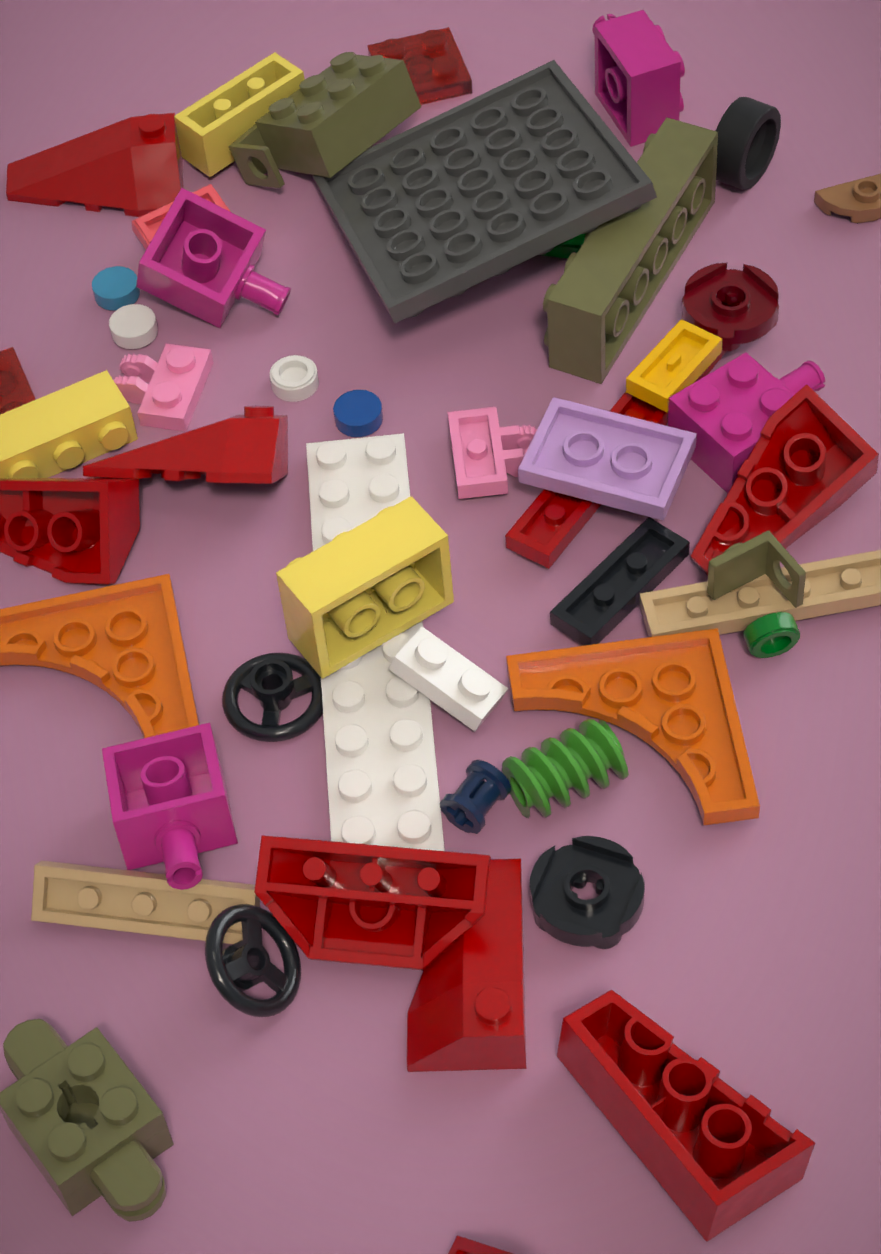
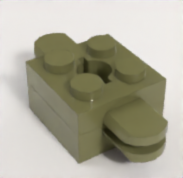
M42 1019L27 1020L16 1025L8 1033L3 1043L6 1062L18 1081L0 1092V1110L11 1132L71 1216H74L100 1196H103L112 1210L126 1221H141L152 1216L162 1206L166 1197L165 1180L160 1168L153 1159L174 1145L163 1112L97 1027L67 1046L52 1025Z

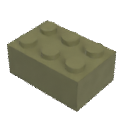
M345 52L334 57L330 61L331 65L320 74L303 80L300 83V89L288 98L280 99L271 104L268 109L269 112L255 123L278 169L331 178L420 109L421 104L404 60L384 58L382 55L364 56L356 55L354 52Z

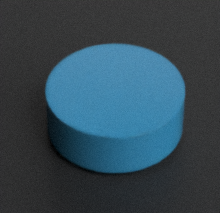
M122 266L109 267L100 271L93 278L92 290L95 301L104 309L117 310L123 306L134 304L140 296V288L136 287L137 276L129 268Z

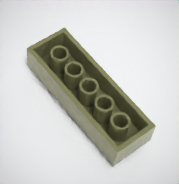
M666 117L657 133H651L648 136L643 154L637 161V164L652 181L657 198L642 204L637 210L619 215L599 225L592 232L587 233L579 251L570 254L564 268V274L558 283L551 284L546 291L543 311L547 312L548 326L544 336V344L549 348V368L595 383H603L715 203L717 131Z

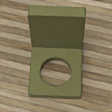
M256 124L228 146L246 184L281 188L285 185L269 148L265 146Z
M768 530L745 543H736L730 546L723 554L709 561L707 593L713 600H716L766 574L792 605L797 608L803 604L806 572ZM780 562L787 569L792 584H790L783 575L780 567Z

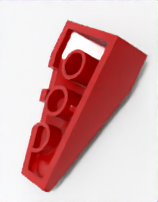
M175 113L130 117L7 164L6 196L8 201L58 207L65 202L81 203L85 205L86 211L100 212L103 206L124 209L125 216L141 217L173 202L180 189L183 188V158L174 120Z
M807 384L768 418L750 456L743 462L737 473L738 477L723 503H720L693 550L691 559L707 576L711 559L723 554L730 546L736 543H745L768 530L786 549L839 508L877 473L879 453Z
M244 406V415H236L83 466V476L142 479L150 478L152 473L161 474V478L164 480L182 481L185 479L201 478V474H206V482L272 484L288 475V415H274V406Z
M521 858L490 860L485 915L423 971L407 1013L408 1072L527 1069Z

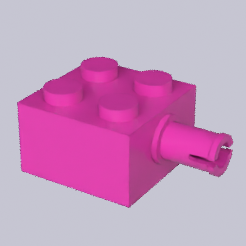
M644 10L620 17L607 14V21L604 16H601L595 21L592 28L595 41V95L630 147L645 143L651 133L656 134L666 117L679 121V112H682L684 109L683 98L680 92V78L685 74L683 59L678 51L671 49L665 40L661 27L654 25Z
M184 188L180 189L139 261L136 287L218 328H221L236 299L240 300L241 297H244L279 316L291 292V288L254 272L255 264L261 255L266 229Z
M745 352L669 397L668 426L697 433L696 448L691 460L728 493L738 477L737 473L745 459H748L759 440L760 433L768 418L806 384L814 391L824 388L825 377L821 368L815 362L808 360L797 369L778 379Z
M201 724L102 748L113 825L127 870L164 862L166 868L165 876L169 886L179 890L196 886L203 877L198 853L238 844L223 770L211 724Z

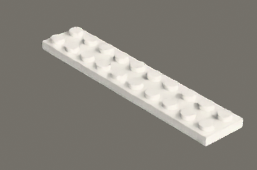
M404 433L306 443L313 551L331 542L340 533L350 531L375 517L381 510L394 506L410 497ZM423 621L324 679L321 678L331 841L445 851L430 699L388 669L394 656L423 627Z

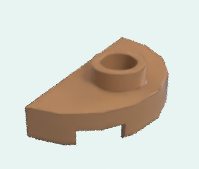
M881 173L816 190L814 203L829 216H831L832 211L839 215L852 217L851 222L853 223L876 221L881 218Z

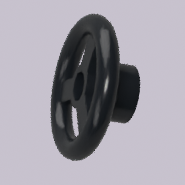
M268 653L254 657L239 666L227 680L222 696L224 714L233 728L242 735L254 740L278 742L297 737L309 730L323 714L321 677L305 658L294 654ZM292 670L302 676L293 680ZM241 688L253 694L260 701L264 709L261 725L250 721L240 711L238 695ZM312 692V699L306 711L297 719L279 725L281 711L288 707L291 700Z
M239 904L228 907L219 913L212 921L205 941V960L214 986L231 1006L244 1014L253 1017H270L281 1013L294 1000L301 981V962L294 940L272 913L258 906ZM242 922L243 940L222 950L223 940L228 929L235 923ZM262 928L272 937L281 953L284 973L270 962L269 955L262 946ZM264 982L277 994L269 999L261 1000L252 998L243 991Z

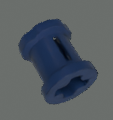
M473 760L466 769L467 778L454 794L445 795L440 802V808L454 826L464 832L478 834L486 825L484 817L497 800H505L512 790L508 778L498 768L486 761Z

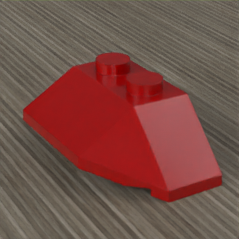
M261 835L254 893L310 960L424 971L485 915L491 857L490 855Z

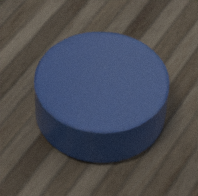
M348 391L342 394L334 403L333 412L336 427L347 436H368L377 431L383 422L381 401L377 395L370 391Z

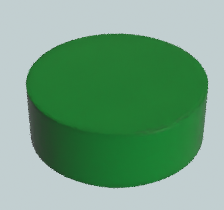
M777 612L753 621L747 626L743 636L751 655L758 658H770L781 655L793 648L800 639V631L793 615L786 612Z

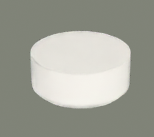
M141 304L123 306L117 309L109 319L113 341L125 349L145 347L158 334L154 312L149 307Z
M300 355L287 356L275 362L270 369L272 391L278 398L284 401L297 402L305 400L318 389L317 367L307 357Z

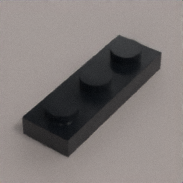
M648 517L550 611V625L583 646L599 644L640 604V593L653 591L689 555L690 542Z

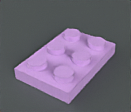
M553 397L518 468V480L523 484L664 521L696 448L697 433Z

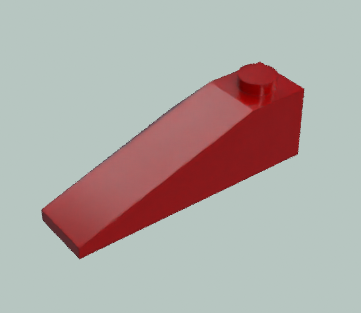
M0 479V553L12 557L13 561L24 566H34L49 572L53 578L65 583H116L140 530L139 479Z

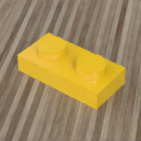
M681 319L626 377V392L668 412L669 397L693 384L721 354L722 338Z

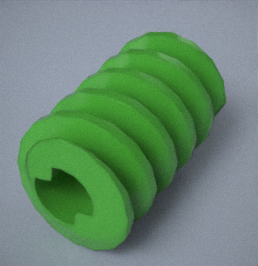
M594 719L584 720L579 725V732L572 728L564 730L560 734V741L551 737L545 739L541 743L540 750L535 747L526 748L522 752L521 760L510 756L502 762V773L511 784L512 791L510 795L521 814L526 818L530 817L529 808L533 806L545 818L551 816L552 812L549 802L551 797H554L562 807H569L571 801L568 789L571 787L582 798L589 797L588 779L593 778L602 789L609 787L607 770L610 768L622 780L629 776L624 752L618 738L605 721L599 720L597 722Z

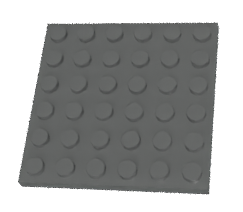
M555 60L367 149L331 178L313 175L321 195L394 323L405 318L415 317L432 305L449 297L459 296L468 288L484 280L505 274L512 267L536 255L546 254L553 250L555 246L580 234L590 233L599 225L619 215L631 213L640 208L642 204L657 198L652 181Z

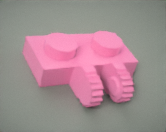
M165 344L158 363L148 355L142 354L135 355L133 353V355L128 354L122 358L119 370L122 371L121 373L124 376L119 375V377H115L113 380L126 401L141 404L137 412L140 426L187 431L214 363L211 349Z
M496 407L447 412L458 499L508 494L507 473L518 477V468L537 431L535 426L523 425L520 427L516 425L499 427Z

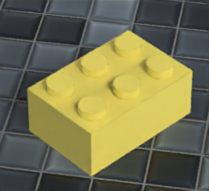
M412 496L394 506L381 510L370 520L350 531L340 533L331 542L304 557L294 559L285 568L276 572L288 639L322 679L454 602L448 535Z

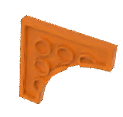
M169 574L0 609V666H39L60 670L85 679L116 699L131 715L144 738L199 725Z
M718 628L506 656L514 711L557 710L578 713L614 724L636 735L666 758L680 774L698 806L703 825L759 818V799Z

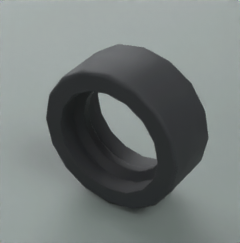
M739 97L731 103L715 130L718 132L716 180L746 190L751 189L761 179L773 158L779 140L781 115L776 107L749 97Z

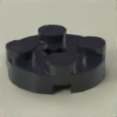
M596 836L572 838V845L563 846L556 851L555 846L545 851L539 857L531 872L529 889L535 923L541 930L546 931L564 943L581 947L594 946L598 949L612 948L620 942L622 935L633 928L642 913L645 882L642 872L640 874L639 869L633 864L632 855L614 841ZM587 882H592L596 884V893L599 896L590 900L580 899L578 894L573 892L572 889L574 887L583 889Z

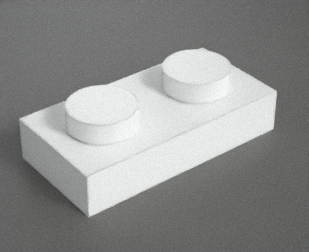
M421 627L394 656L388 668L474 732L501 702L508 690L506 686L424 627Z

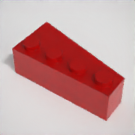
M610 990L563 1018L557 1057L706 1242L803 1179L815 1146L813 1140L798 1129L794 1133L790 1132L770 1117L771 1109L753 1095L746 1099L719 1078L720 1071L702 1057L699 1060H695L673 1044L674 1036L616 992Z

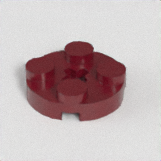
M727 263L712 264L698 270L688 279L685 285V294L682 298V318L684 321L722 338V351H733L740 344L749 343L763 337L776 326L779 314L778 287L767 273L757 267L743 264V271L727 269ZM722 301L730 304L740 302L738 306L733 307L722 305Z

